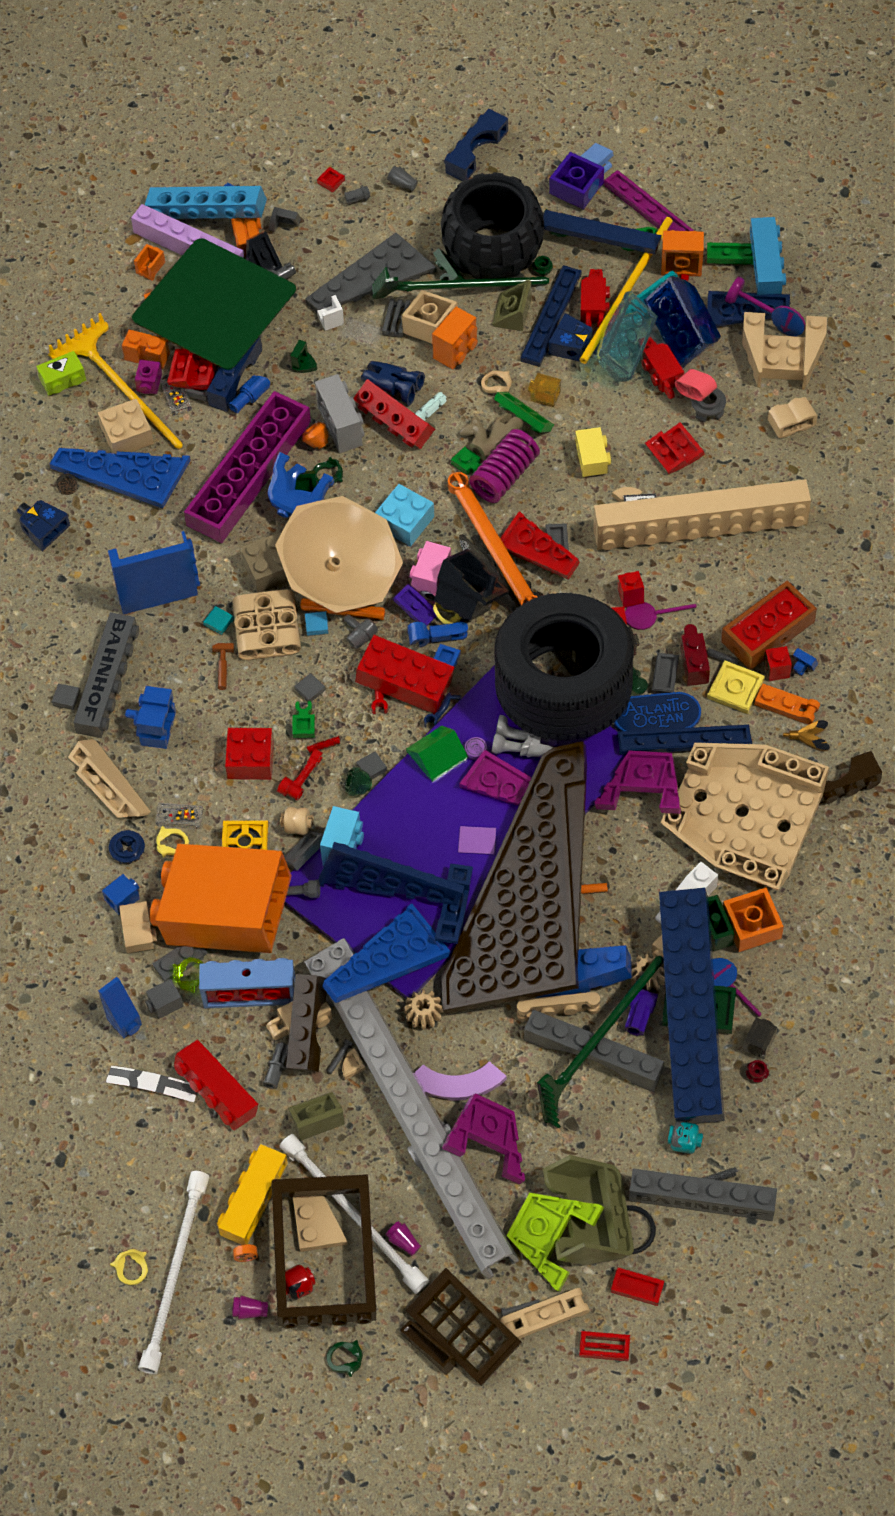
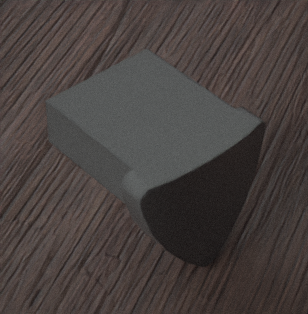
M274 207L269 231L275 232L280 222L299 226L301 218L298 212Z

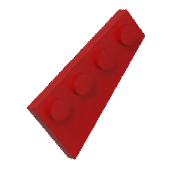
M520 511L500 538L510 554L567 580L570 579L580 564L577 557L561 544L556 543L550 535L540 530L534 522L529 521Z

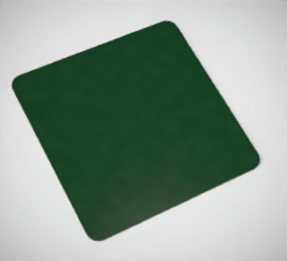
M199 238L191 244L133 313L132 320L135 324L225 370H231L295 294L296 285L204 238Z

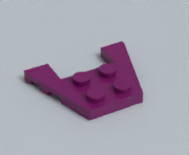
M629 751L616 769V775L612 781L604 787L602 796L597 798L594 803L596 809L616 810L621 791L663 793L659 806L661 813L681 814L673 754L667 752Z
M473 1094L463 1108L442 1149L461 1157L466 1153L467 1139L470 1138L504 1154L502 1177L517 1184L523 1183L525 1181V1174L521 1172L520 1168L522 1155L518 1152L516 1143L519 1137L515 1112L481 1095Z

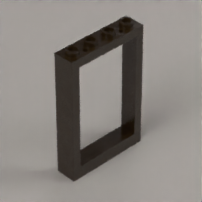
M368 1174L273 1179L272 1204L278 1326L292 1329L298 1325L319 1327L322 1324L332 1323L336 1326H342L347 1324V1322L369 1324L372 1321H376ZM359 1193L366 1303L287 1308L282 1198Z

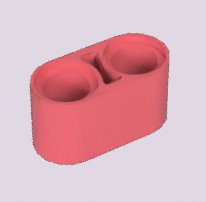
M690 369L675 382V387L683 396L703 401L717 388V384L710 375Z

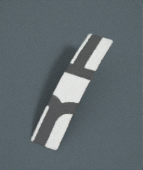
M111 1066L106 1080L107 1083L145 1089L190 1102L195 1101L197 1092L192 1090L189 1082L124 1067Z

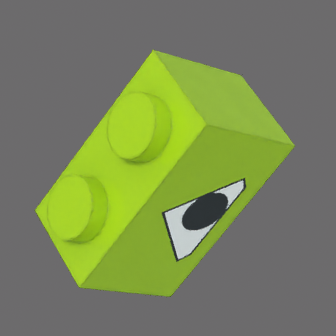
M75 351L36 366L39 379L48 396L60 393L62 390L86 381L84 368Z

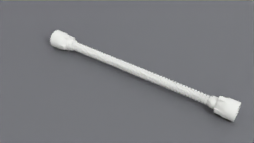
M294 1134L287 1136L281 1142L280 1148L292 1161L297 1160L299 1163H302L314 1177H326L308 1158L304 1150L306 1147ZM343 1194L331 1195L361 1228V1214L349 1203ZM371 1225L372 1241L400 1269V1273L404 1276L402 1280L415 1294L422 1291L429 1283L428 1278L416 1266L412 1268L409 1264H406Z
M192 1171L186 1190L189 1193L188 1205L156 1319L154 1334H152L153 1337L148 1348L143 1350L138 1367L144 1373L157 1374L162 1356V1353L159 1352L161 1335H163L162 1332L167 1320L197 1201L200 1200L202 1194H205L209 1181V1175L201 1171Z

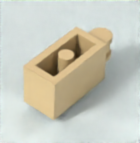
M293 1001L278 1008V1017L266 1025L274 1040H279L290 1034ZM327 1002L321 1006L318 1012L316 1028H322L332 1020V1012Z

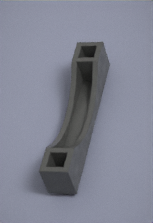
M534 1009L524 1028V1041L544 1049L566 1051L577 1055L594 1035L592 1032ZM604 1037L587 1057L610 1068L632 1084L652 1092L655 1091L663 1073V1060Z

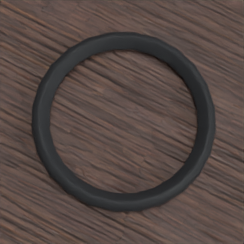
M627 1205V1210L643 1214L648 1219L651 1227V1234L647 1242L643 1246L634 1249L632 1253L637 1254L646 1250L651 1245L656 1235V1226L652 1216L646 1210L638 1206Z

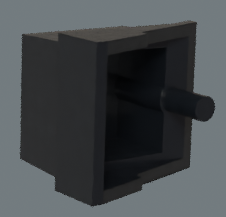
M465 549L443 560L437 577L440 581L434 601L439 603L443 609L452 610L465 620H472L489 611L493 601L507 595L509 590L497 580L498 575L490 573L485 568L486 564L471 550Z

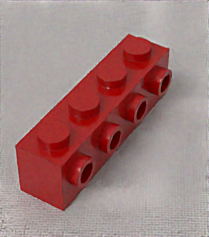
M368 379L353 398L354 401L359 403L358 409L365 414L371 412L374 415L372 417L373 420L381 426L383 423L389 426L387 430L396 437L399 434L404 437L402 441L411 448L415 445L421 449L435 430L434 427Z
M198 1039L176 1053L173 1065L175 1071L189 1082L193 1091L198 1092L205 1099L209 1108L214 1109L220 1115L224 1124L229 1125L235 1131L256 1116L259 1104Z

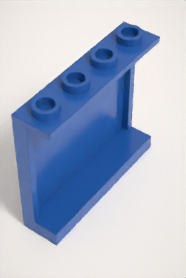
M184 531L181 532L183 539L181 544L119 559L117 549L108 550L123 615L198 595L197 587L200 586L193 552L194 548L191 538L187 539Z

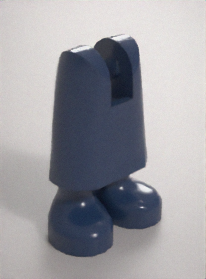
M370 361L367 365L368 370H364L361 375L362 381L365 382L368 379L386 393L394 396L397 392H400L403 404L408 406L413 403L415 392L421 390L425 381V374L423 372H408L405 367L378 361Z

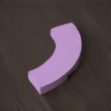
M488 1062L475 1072L458 1076L440 1074L432 1071L425 1065H422L415 1072L427 1096L444 1098L449 1101L467 1100V1098H470L475 1093L485 1095L507 1080V1076L491 1062Z

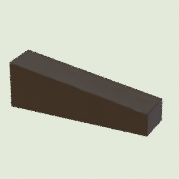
M409 1320L401 1328V1335L445 1375L457 1365L454 1356L413 1321Z

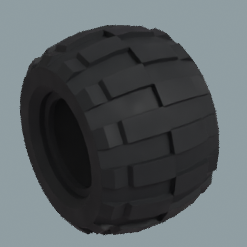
M497 172L473 175V178L459 183L445 203L441 219L442 242L448 257L451 258L462 273H468L474 279L513 278L519 275L522 269L528 268L537 256L544 236L543 212L534 192L529 186H524L520 179ZM493 225L504 227L510 231L495 236L476 233L480 228Z

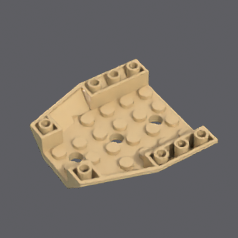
M694 743L686 762L688 770L678 791L681 814L664 813L660 823L714 867L779 891L792 871L819 806L829 767L768 745ZM704 792L707 794V798L703 802H698L695 800L697 793ZM746 807L749 812L746 816L739 817L736 814L737 809ZM788 822L791 828L787 832H781L778 830L780 823Z

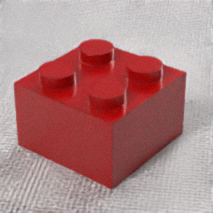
M228 728L225 761L227 779L272 780L274 749L272 728Z

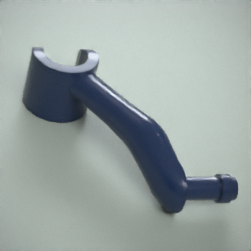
M449 692L435 714L425 716V728H427L428 722H434V726L437 724L439 718L447 710L450 699L461 700L462 696L451 695V692Z

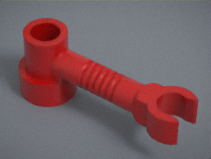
M315 749L298 777L293 781L285 776L280 782L277 792L283 796L288 795L298 801L304 792L301 786L312 770L321 762L323 753Z

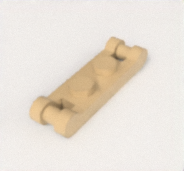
M596 992L523 999L517 1003V1018L522 1022L528 1021L533 1009L551 1017L554 1014L562 1013L573 1015L580 1011L596 1014L600 1010V996Z
M576 1288L503 1316L500 1321L521 1339L572 1318L584 1316L590 1312L588 1304L584 1303L582 1299L584 1295L581 1288ZM573 1301L575 1307L569 1309L567 1302ZM521 1321L523 1327L516 1329L514 1323Z

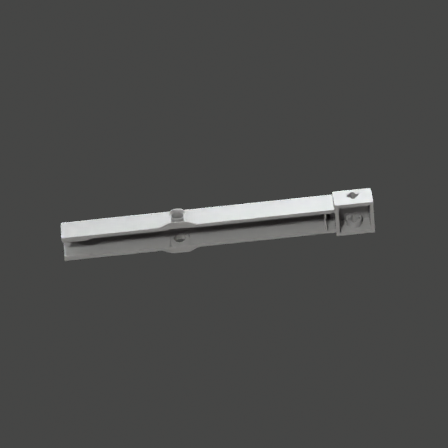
M343 938L304 962L311 975L328 978L341 965L344 966L355 953ZM369 990L338 1003H335L327 993L326 1001L331 1007L335 1006L411 1143V1146L407 1148L415 1164L428 1174L481 1273L487 1279L492 1278L494 1274L490 1266L495 1263L498 1264L505 1257H509L512 1264L517 1263L519 1259L466 1166L463 1155L459 1157L442 1149L452 1127L441 1121Z

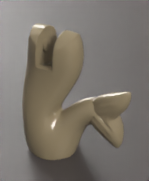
M504 413L495 421L490 437L487 438L486 430L477 416H474L471 419V424L463 427L459 435L474 436L469 449L478 455L481 462H483L510 430L521 429L523 421L518 417H513L510 413Z

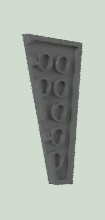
M394 233L306 297V304L317 313L318 310L332 306L331 296L336 295L341 307L342 304L349 301H359L361 297L368 294L373 296L372 284L382 273L384 267H387L390 278L398 277V281L404 282L409 279L413 281L419 279L420 275L428 272L433 274L437 272L436 266L398 233Z

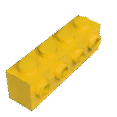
M260 1144L257 1151L254 1150L249 1158L250 1165L247 1171H243L240 1175L239 1187L236 1192L231 1193L228 1200L229 1207L226 1213L220 1215L217 1222L220 1236L241 1245L248 1244L272 1196V1180L280 1179L288 1165L286 1154Z

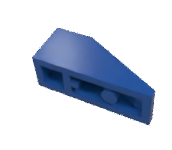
M116 977L98 990L107 1020L124 1039L128 1035L135 1034L142 1025V1022L120 979Z

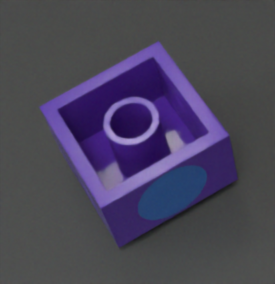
M569 152L549 178V194L584 210L604 183V167Z

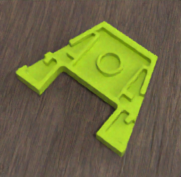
M529 1193L507 1237L548 1280L551 1286L560 1292L570 1272L549 1260L556 1241L560 1239L571 1216H576L586 1223L595 1226L604 1207L600 1204Z

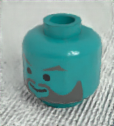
M677 1121L674 1126H670L667 1144H670L671 1149L675 1152L693 1154L696 1147L701 1148L703 1134L699 1133V1126L697 1124Z

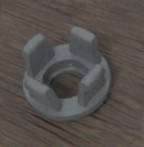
M718 388L709 394V398L715 401L713 404H706L703 401L692 399V407L696 411L695 417L699 421L705 422L708 416H715L719 420L723 416L726 397Z

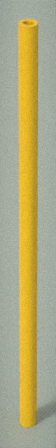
M670 217L664 219L656 233L661 235V240L663 238V231H667L673 222ZM644 252L580 357L581 363L586 364L653 254Z

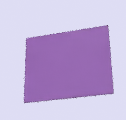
M460 826L458 852L494 854L496 828Z

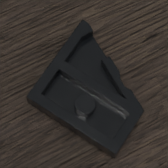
M262 231L246 240V260L266 270L277 271L283 267L266 231Z

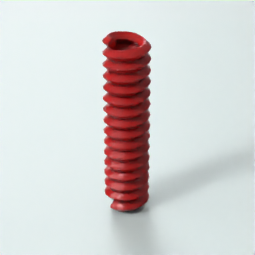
M340 736L309 745L307 749L311 754L315 749L321 750L336 744L338 745V743L340 744Z

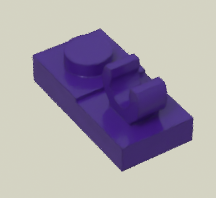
M407 584L393 598V601L415 622H422L428 626L437 617L433 606L410 584Z

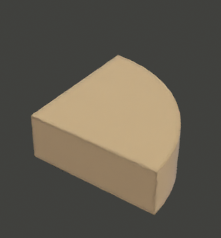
M622 487L612 492V497L619 502H624L623 495L642 494V491L633 487Z
M355 1048L347 1053L343 1061L342 1072L345 1080L366 1070Z

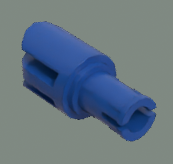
M253 375L240 387V394L228 404L229 408L234 413H239L246 404L257 401L269 389L270 380L263 376Z

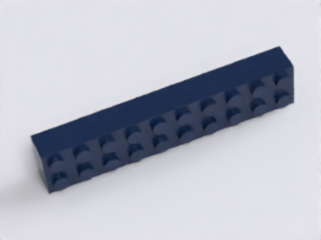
M706 888L659 892L676 1122L684 1121L689 1123L725 1121Z

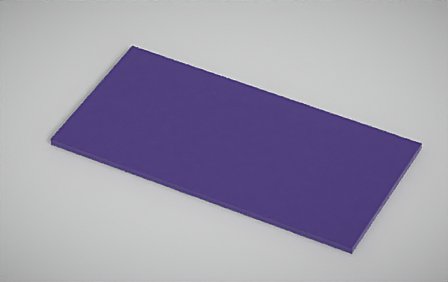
M495 665L426 735L440 726H445L455 730L464 749L465 743L470 738L479 737L486 742L487 751L491 753L500 715L507 717L510 727L523 730L509 719L499 703L495 689ZM610 726L602 730V732L585 737L584 739L571 741L557 740V745L553 746L554 748L582 741L586 745L585 815L595 805L596 799L602 796L604 787L612 781L616 775V769L627 755H620L617 740L618 732ZM506 739V740H509V741L519 742V743H524V742H525V741H520V740ZM520 752L493 754L531 778L541 759L540 757L527 758V755L521 757ZM407 754L352 810L359 812L360 821L363 822L361 831L364 832L363 842L361 845H357L356 849L369 852L381 858L390 859L393 862L410 866L425 873H431L446 880L450 863L472 866L473 872L462 927L463 931L519 806L460 788V782L476 760L468 758L432 782L412 757ZM460 826L496 828L494 854L458 852ZM320 848L298 871L293 870L291 872L292 877L289 886H300L308 883L309 880H318L323 868ZM326 883L324 887L320 886V898L310 899L309 896L305 897L304 894L287 895L284 903L334 943L344 938L354 953L361 951L369 940L384 927L389 926L394 921V918L402 914L411 903L436 933L443 903L429 902L426 897L415 896V899H407L405 894L395 893L394 897L359 892L355 887L345 886L344 890L336 889V885ZM443 942L450 950L449 957L386 982V984L405 999L412 998L413 991L418 993L446 964L456 944Z

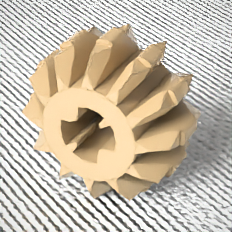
M647 952L644 959L638 955L636 962H631L632 978L630 983L632 986L656 956L650 958ZM664 961L643 987L647 991H651V988L658 991L660 985L665 984Z
M422 989L420 995L413 991L412 998L406 999V1006L404 1007V1013L407 1014L406 1020L408 1022L413 1021L414 1028L421 1024L423 1030L426 1029V1024L434 1027L435 1021L441 1020L440 1013L443 1012V1006L440 1005V997H434L433 991L425 994V990Z

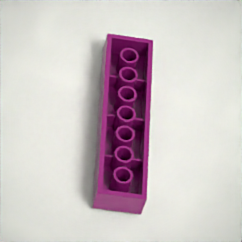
M273 391L184 511L186 526L223 543L273 475L274 463L279 452L287 455L311 423L310 408Z

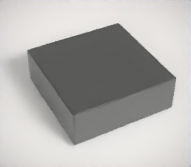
M311 673L294 686L295 690L307 702H312L326 691L325 686Z
M58 683L52 705L74 710L80 693L79 687Z
M376 751L356 761L358 768L368 782L387 771L386 765Z

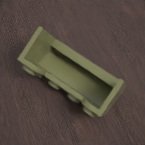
M568 1155L543 1168L544 1182L551 1192L563 1195L564 1199L600 1204L604 1207L595 1226L586 1223L576 1216H571L568 1222L570 1238L562 1237L555 1244L557 1260L588 1265L623 1259L633 1253L634 1245L622 1177L614 1165Z

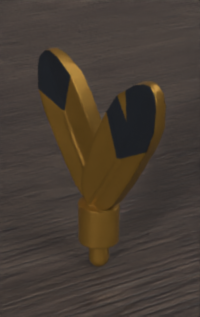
M815 721L799 731L789 730V733H783V737L799 739L816 750L828 751L830 749L829 744L825 740L815 736L826 729L828 726L827 721Z

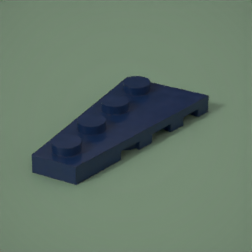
M708 291L706 328L743 323L744 312L765 313V319H771L772 314L741 296L734 303L729 304L725 302L728 292ZM746 293L773 309L779 306L790 307V294L757 295V293Z

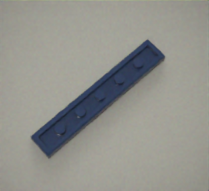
M545 210L543 215L544 230L655 255L661 242V235L549 210Z
M565 265L562 266L521 355V362L538 367L541 366L549 348V340L567 309L581 278L582 270Z
M749 724L620 731L617 733L620 755L627 754L629 751H691L694 743L752 744Z

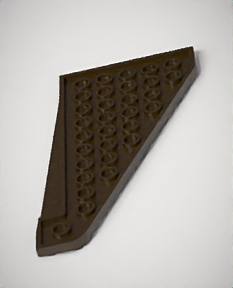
M583 741L554 747L541 757L460 935L459 942L456 944L442 975V1006L445 1014L579 989L578 950L587 779L586 745Z

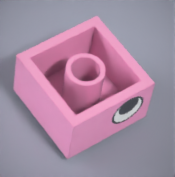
M426 541L424 548H420L418 551L416 566L413 565L411 568V586L430 604H435L434 599L440 581L437 577L443 560L451 556V548Z

